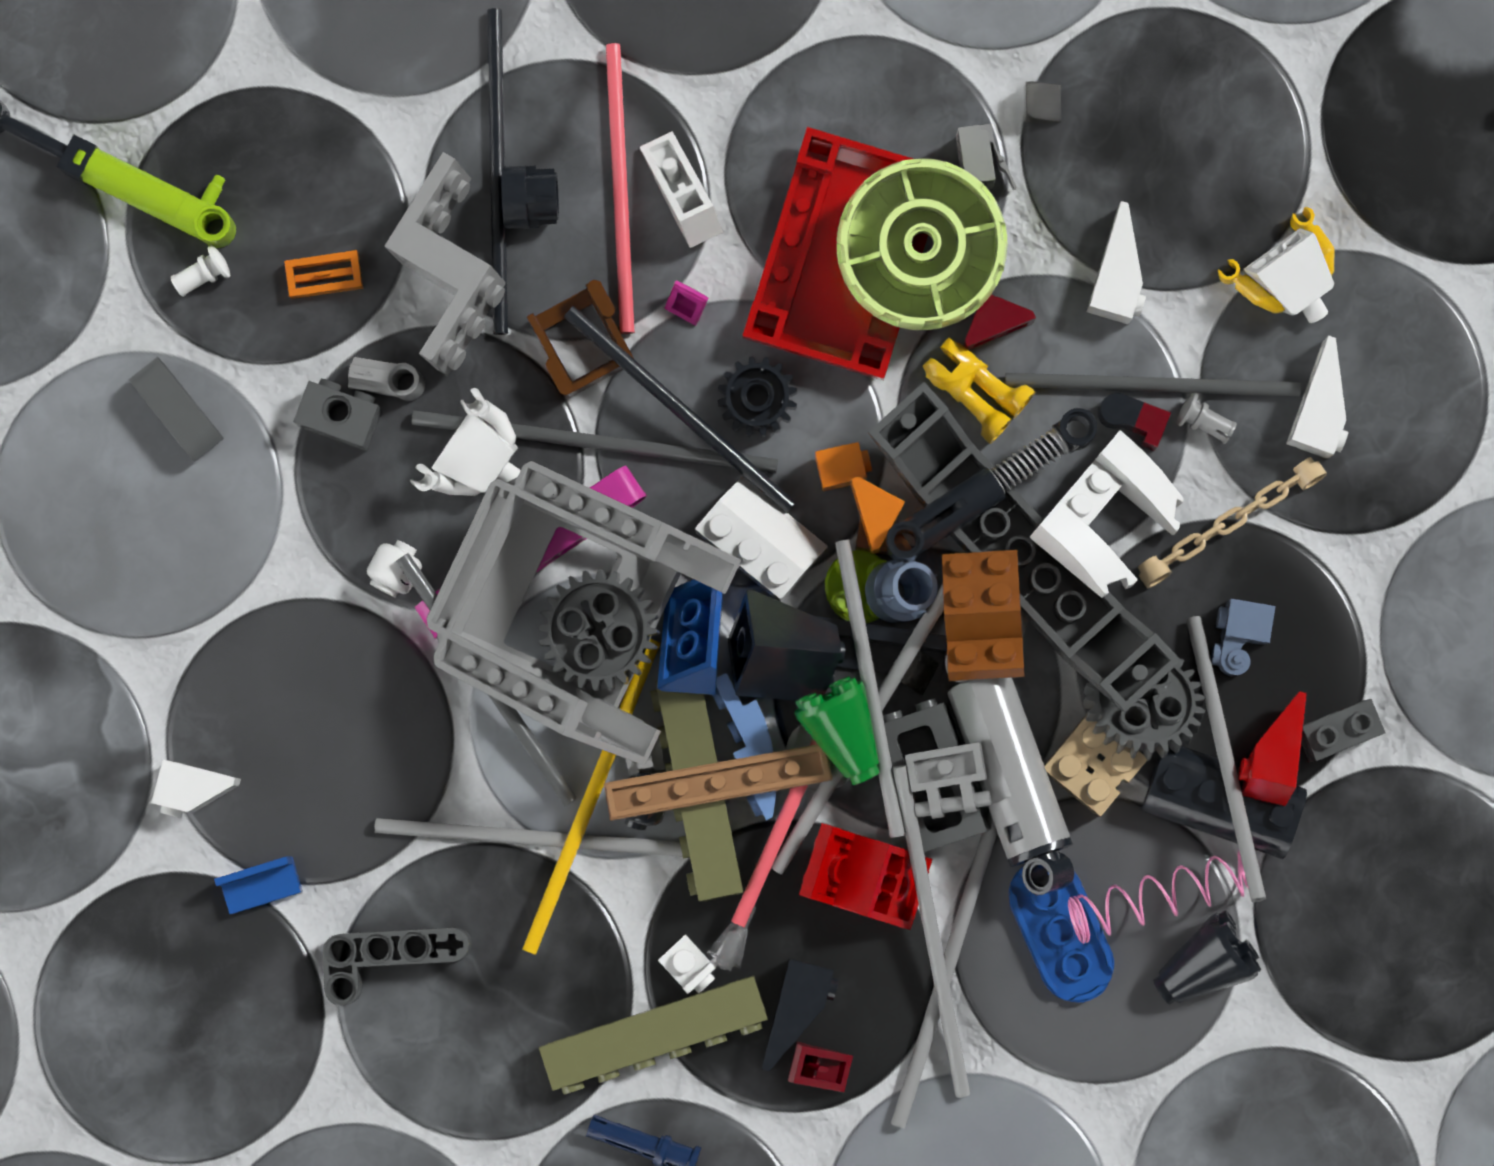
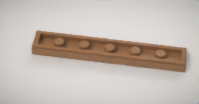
M816 744L604 783L610 821L828 782L833 779L829 758L819 745Z

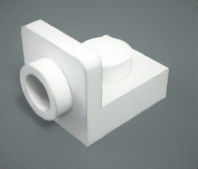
M686 934L658 960L687 994L693 989L700 993L715 979L711 972L716 967Z

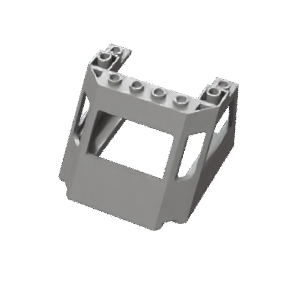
M530 461L523 465L518 477L511 481L505 482L497 479L491 482L426 618L428 628L437 633L439 643L433 656L434 664L443 671L564 736L645 765L661 731L618 708L634 673L631 671L627 672L628 684H624L619 678H615V689L613 690L607 687L605 681H602L600 690L595 691L592 688L591 680L583 689L578 687V676L570 683L564 680L566 669L556 673L552 670L554 666L506 645L504 639L558 527L570 530L617 553V559L607 580L615 571L620 573L619 584L629 577L633 580L631 591L639 587L645 590L640 601L652 600L654 604L646 610L647 614L652 613L659 617L656 621L650 623V627L654 629L681 573L726 594L741 563V559ZM612 595L602 597L598 604L600 613L606 615L612 612L615 607V600ZM591 612L590 618L596 628L591 634L603 640L608 656L613 660L615 659V653L602 634V630L606 628V625L598 623ZM629 628L620 629L615 636V641L619 648L628 646L632 640V633ZM595 645L588 646L583 652L585 664L590 666L597 662L599 658L598 648Z

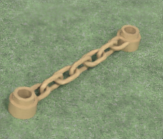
M1311 457L1305 459L1294 467L1295 476L1285 482L1275 481L1256 494L1255 501L1244 508L1234 507L1215 519L1213 528L1202 535L1193 533L1173 546L1172 554L1164 559L1159 560L1157 556H1153L1144 561L1138 567L1141 572L1139 574L1140 579L1147 589L1156 586L1172 573L1168 565L1176 560L1180 562L1189 560L1205 548L1207 540L1217 534H1230L1246 523L1248 514L1258 508L1268 509L1288 496L1289 489L1297 483L1302 490L1314 486L1327 475V472L1319 461L1314 462ZM1279 486L1277 492L1282 494L1266 503L1267 498L1261 496ZM1236 513L1235 518L1241 520L1225 529L1226 525L1220 522ZM1195 539L1194 544L1200 546L1182 556L1184 550L1179 548Z

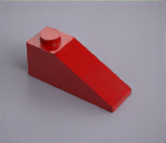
M1299 691L1255 745L1249 758L1242 759L1238 772V780L1243 781L1242 796L1286 806L1297 784L1307 693Z

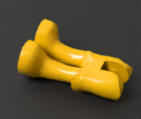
M948 338L940 348L958 366L951 373L937 360L930 358L923 365L926 378L935 387L947 391L958 403L961 402L978 419L982 425L981 436L991 444L1005 431L1011 423V419L1003 412L993 408L970 388L972 382L974 381L1013 419L1020 414L1036 392L1027 385L1016 388L1007 386L987 370L989 367L987 364L979 360L966 347Z

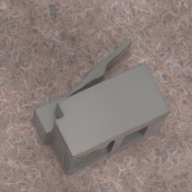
M992 124L959 127L955 140L960 168L975 176L987 189H993L996 180L992 158L993 152L999 170L1005 173L1012 190H1016V184L1006 162L995 145Z

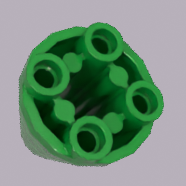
M848 676L830 684L831 692L824 695H817L814 692L795 701L798 709L794 713L797 720L845 778H850L852 785H856L878 775L880 771L877 767L879 759L865 686L862 680L856 681L855 677L850 679Z

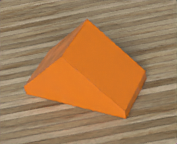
M860 477L851 478L850 485L871 554L879 552L905 501Z

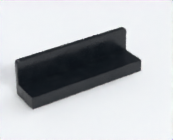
M816 616L838 627L840 641H843L845 644V656L842 664H838L837 667L859 670L850 621ZM866 624L874 671L876 673L888 674L913 630ZM929 633L903 677L940 681L944 655L947 651L946 635Z

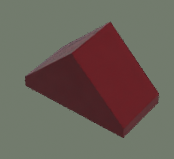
M991 294L986 302L976 311L963 346L970 351L1032 325L1036 316L1032 310Z
M796 1042L788 1082L845 1092L853 1056Z

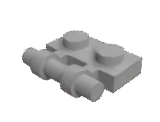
M981 742L905 755L911 792L927 791L928 801L915 803L917 818L932 816V819L942 818L945 816V813L965 810V813L977 812L979 807L992 805L989 790L975 793L973 787L974 781L987 779ZM960 784L961 795L947 798L941 797L939 787Z

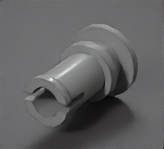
M1192 393L1182 405L1176 425L1180 427L1185 422H1188L1191 429L1196 430L1199 428L1221 440L1222 443H1227L1229 440L1227 436H1232L1237 423L1210 410L1209 404L1205 402L1199 404L1197 402L1198 394Z

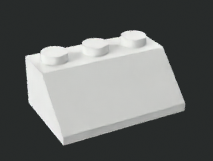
M744 476L718 500L695 528L696 534L708 544L741 559L738 568L780 602H783L828 548L825 543L790 514L784 512Z

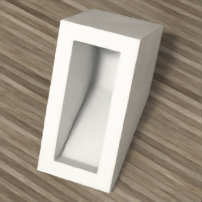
M163 760L151 803L161 805L160 813L182 818L183 811L194 813L240 785L241 779Z

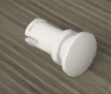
M214 246L208 247V256L201 255L197 257L198 262L171 276L175 289L182 297L208 281L211 283L217 281V276L220 274L226 279L231 276L226 260Z

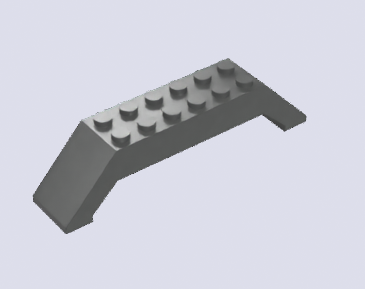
M925 382L919 385L868 432L869 436L923 507L983 468L987 467L989 470L991 468L996 469L971 442L950 413L949 408ZM1010 486V491L1005 490L1006 499L950 536L965 553L1017 550L1021 614L1071 667L1123 712H1126L1181 660L1156 633H1153L1127 611L1110 592L1101 598L1030 538L1043 522V519ZM949 510L935 520L939 523L951 515L952 512Z

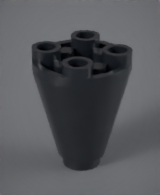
M1227 910L1220 914L1216 912L1211 915L1159 971L1160 976L1153 979L1158 992L1169 1005L1175 1001L1182 1003L1250 981L1258 976L1261 968L1256 960L1259 959V956L1247 939L1241 942L1235 931L1238 929V926Z

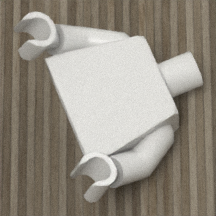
M472 388L470 390L476 398L474 403L467 404L464 400H460L467 416L431 467L437 472H432L423 464H418L415 467L418 471L425 474L424 478L420 481L410 479V482L420 491L432 489L449 495L476 496L481 492L486 493L490 483L497 479L509 482L518 477L521 470L509 462L518 447L515 444L516 435L507 414L488 400H485L478 389Z

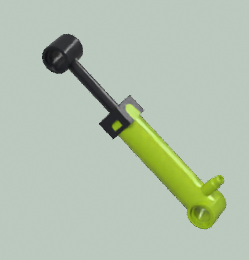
M0 100V134L7 131L60 157L61 159L57 167L65 175L85 185L89 184L204 241L209 246L223 248L229 245L235 238L236 225L233 219L224 209L214 205L225 182V178L220 175L214 176L203 196L199 199L99 149L97 145L73 134L69 144L66 145L10 117L7 106ZM214 219L223 220L224 225L219 233L214 235L207 234V226L210 221Z

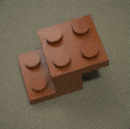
M1017 550L942 554L944 620L947 638L949 681L1025 677Z

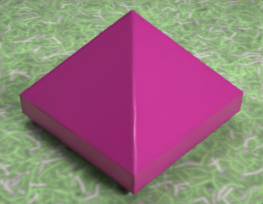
M676 280L664 309L696 326L709 297Z

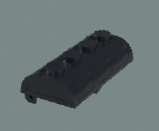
M1181 746L1178 753H1175L1168 747L1165 758L1162 759L1160 755L1158 756L1141 811L1238 844L1218 758ZM1235 764L1238 775L1240 766ZM1239 780L1240 788H1241V792H1242L1243 781H1242V780ZM1296 785V789L1286 806L1243 796L1256 851L1279 859L1286 857L1304 809L1307 789Z

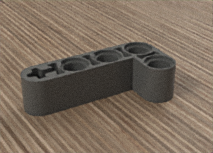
M457 927L333 935L327 939L323 946L325 995L331 1003L339 1006L351 1004L359 999L363 988L362 967L441 963L462 960L468 956L472 949L471 936L464 929ZM432 934H437L436 942L451 940L452 934H455L456 940L463 941V947L457 949L456 955H452V949L450 948L436 949L438 957H434L435 942ZM413 936L423 938L426 943V951L420 957H414L408 952L407 944ZM376 938H382L388 944V954L383 959H377L371 954L370 945ZM339 940H344L350 945L351 955L346 961H339L333 954V946ZM341 977L348 979L352 983L353 991L347 999L340 998L335 993V983Z

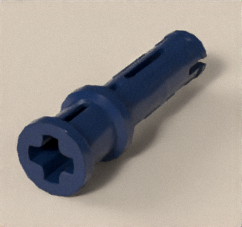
M596 1114L593 1115L586 1134L587 1138L601 1141L653 1160L652 1164L655 1166H696L702 1147L697 1145L691 1148L672 1141V1136L662 1135L661 1138L649 1135L640 1130L607 1120Z

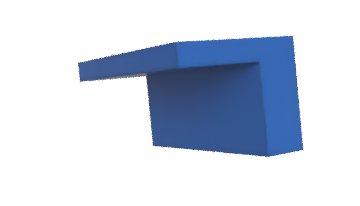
M289 856L214 879L216 886L222 887L229 914H235L303 892L293 857Z

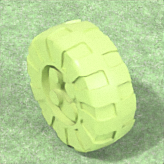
M936 159L904 160L891 164L871 175L849 199L840 218L837 232L838 265L851 294L873 316L895 327L910 330L944 328L958 323L973 314L995 290L1004 271L1007 256L1006 225L993 195L981 181L968 171L949 162ZM920 233L929 235L933 241V248L927 253L915 251L912 246V239L915 235Z

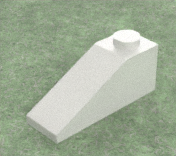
M673 131L640 146L641 152L689 247H694L723 233L714 206Z
M1121 201L1115 214L1086 312L1129 324L1133 315L1140 317L1146 296L1140 294L1143 282L1129 204Z
M1331 336L1322 341L1286 443L1326 459L1333 456L1335 451H1342L1348 436V431L1343 430L1346 422V413L1336 338Z

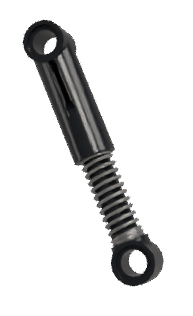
M1074 408L1067 411L1062 419L1052 425V429L1046 432V436L1041 435L1040 440L1035 439V444L1030 442L1029 447L1024 446V451L1018 450V454L1013 453V458L1007 457V462L1002 461L1001 465L996 464V469L991 468L989 470L987 467L983 468L907 519L894 524L886 538L888 554L893 560L898 562L904 561V563L915 560L920 554L1006 499L1005 490L1010 491V486L1016 487V482L1022 483V478L1027 480V475L1033 476V471L1038 473L1039 467L1044 469L1045 463L1049 465L1050 460L1055 462L1056 456L1061 458L1063 454H1071L1076 450L1086 448L1092 442L1097 432V421L1094 415L1083 408ZM1072 421L1082 422L1087 429V434L1082 438L1072 437L1067 430V424ZM950 510L952 512L951 515L922 533L921 529L947 511ZM901 533H908L914 538L915 547L909 551H901L895 546V537Z

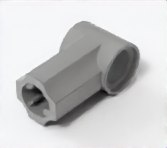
M354 357L349 368L348 388L399 397L405 401H413L423 394L425 380L420 372L407 363L394 364ZM405 374H413V385L407 390H399L398 381L400 377Z

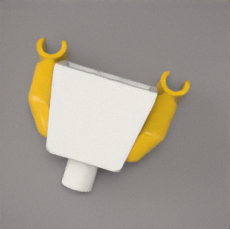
M1304 207L1302 213L1308 221H1299L1293 213L1290 218V225L1295 232L1245 267V275L1240 274L1238 262L1229 259L1227 263L1236 270L1235 274L1226 276L1218 269V276L1224 284L1230 285L1235 283V289L1252 304L1274 314L1284 312L1292 316L1302 311L1309 323H1314L1328 314V310L1320 297L1334 287L1332 274L1334 273L1335 248L1320 226L1313 224L1314 211L1309 207Z

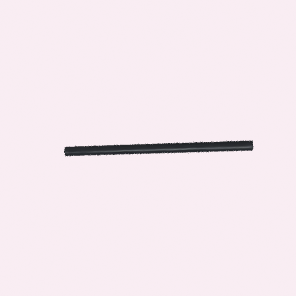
M572 306L565 314V319L784 512L787 513L796 502L577 308Z

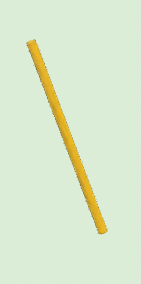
M650 639V642L658 646L657 649H646L644 653L650 658L651 663L639 662L638 667L642 674L640 676L633 675L619 706L620 709L631 715L661 644L653 639ZM601 751L522 948L524 951L534 955L538 951L616 755L613 753Z

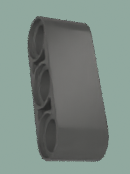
M156 357L129 379L135 390L194 462L224 439L159 357Z

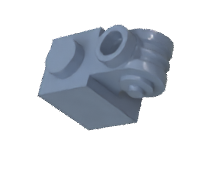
M1236 599L1226 601L1225 607L1220 606L1217 614L1216 628L1222 629L1220 644H1213L1210 658L1212 665L1218 666L1225 675L1230 677L1245 673L1249 669L1251 662L1249 655L1244 650H1241L1246 642L1259 645L1270 643L1275 606Z

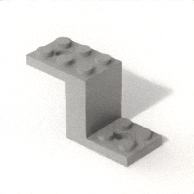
M443 152L384 247L402 265L455 295L419 353L436 370L449 376L452 370H457L463 363L466 356L465 349L471 339H476L482 332L486 322L484 318L490 308L496 307L502 300L505 293L503 287L506 282L491 265L438 235V233H443L451 220L450 213L456 203L462 202L467 196L470 189L469 182L471 181L470 176L458 161Z

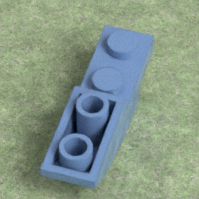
M727 673L717 677L716 693L712 696L719 710L727 708L733 720L727 723V726L736 744L743 741L746 746L733 753L735 759L772 753L773 747L770 734L757 700L743 706L738 695L735 694V689ZM776 791L746 797L756 817L763 814L766 821L773 818Z

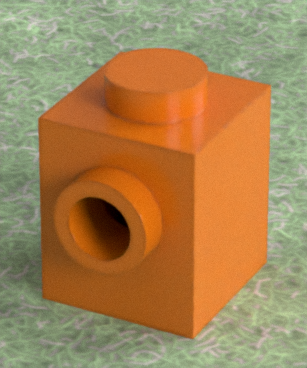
M859 442L815 451V460L823 492L851 486V478L860 477L867 480L866 473L872 471L868 450L861 451Z

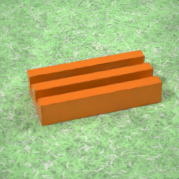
M353 250L284 261L289 297L296 299L363 289L359 252ZM351 261L352 267L294 275L295 269ZM352 275L354 279L296 288V284Z

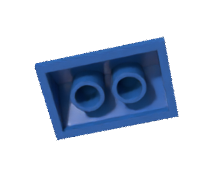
M695 579L674 588L664 609L657 689L665 692L715 695L723 605L722 592Z

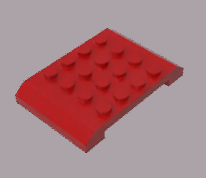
M807 127L758 290L742 335L743 339L884 381L900 327L890 325L873 316L851 294L838 265L837 232L845 206L854 192L867 178L891 164L914 158ZM920 233L913 237L912 246L915 251L923 253L928 238L927 234Z

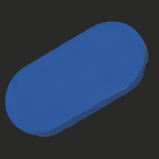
M1022 866L1010 883L1008 892L1009 905L1043 983L1051 993L1066 1001L1079 1003L1098 997L1105 991L1112 978L1114 957L1093 908L1084 898H1079V901L1082 904L1089 926V942L1081 943L1075 933L1069 914L1068 899L1073 896L1077 897L1079 894L1088 897L1078 875L1074 871L1072 883L1064 889L1044 895H1036L1031 893L1023 882L1022 871L1024 866Z

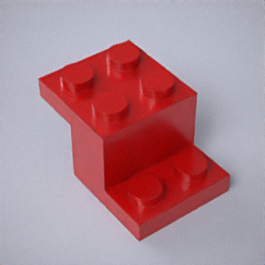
M821 823L799 895L911 930L919 904L908 850ZM925 857L929 873L933 859Z

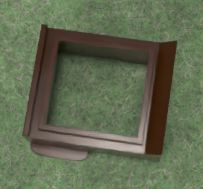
M598 280L590 281L585 284L586 289L536 316L533 313L527 316L531 327L549 357L546 361V368L559 392L563 395H569L570 398L622 370L618 364L611 360L578 379L571 380L545 330L565 320L564 316L572 306L582 311L593 305L611 339L634 359L611 317L615 313V307L602 283Z

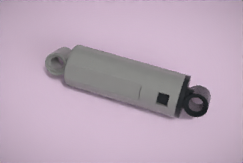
M946 655L945 667H946V671H947V673H948V661H947V655ZM1012 677L956 681L960 682V684L949 689L947 693L965 744L981 742L987 779L980 780L979 783L982 791H990L992 805L988 807L1010 867L1025 863L1022 871L1023 882L1026 888L1033 894L1044 895L1068 887L1074 879V867L1070 858L1058 851L1072 846L1073 842Z

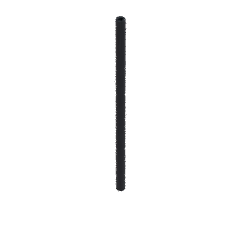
M492 8L487 10L492 268L506 282L503 287L505 289L504 296L500 303L493 308V334L507 335V246L501 188L502 167L505 166L502 10Z

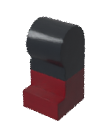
M1121 393L1108 395L1098 407V418L1104 426L1112 429L1122 427L1144 436L1140 446L1153 451L1158 447L1171 415L1169 411Z

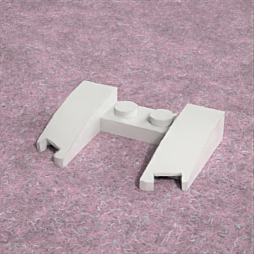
M1121 430L1030 536L1034 542L1101 598L1109 593L1108 584L1120 580L1124 588L1128 589L1138 580L1114 551L1088 526L1114 494L1119 490L1171 535H1174L1180 527V522L1174 519L1176 505L1180 506L1183 503V497L1163 471Z

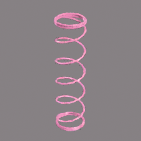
M1238 850V880L1224 860L1215 855L1210 857L1205 869L1206 893L1192 871L1185 866H1177L1172 878L1173 903L1162 885L1154 877L1145 875L1139 887L1140 914L1128 894L1115 884L1110 886L1106 895V923L1088 897L1082 894L1077 895V897H1070L1068 899L1069 914L1079 941L1084 944L1090 940L1087 918L1079 898H1084L1091 905L1106 934L1110 936L1109 897L1110 891L1114 888L1123 893L1135 912L1140 925L1144 926L1142 888L1145 879L1148 878L1152 879L1160 888L1174 916L1177 917L1175 881L1177 871L1180 869L1186 870L1191 875L1207 905L1210 907L1208 874L1210 862L1214 859L1219 860L1233 878L1240 895L1244 897L1242 878L1247 888L1248 886L1240 851Z

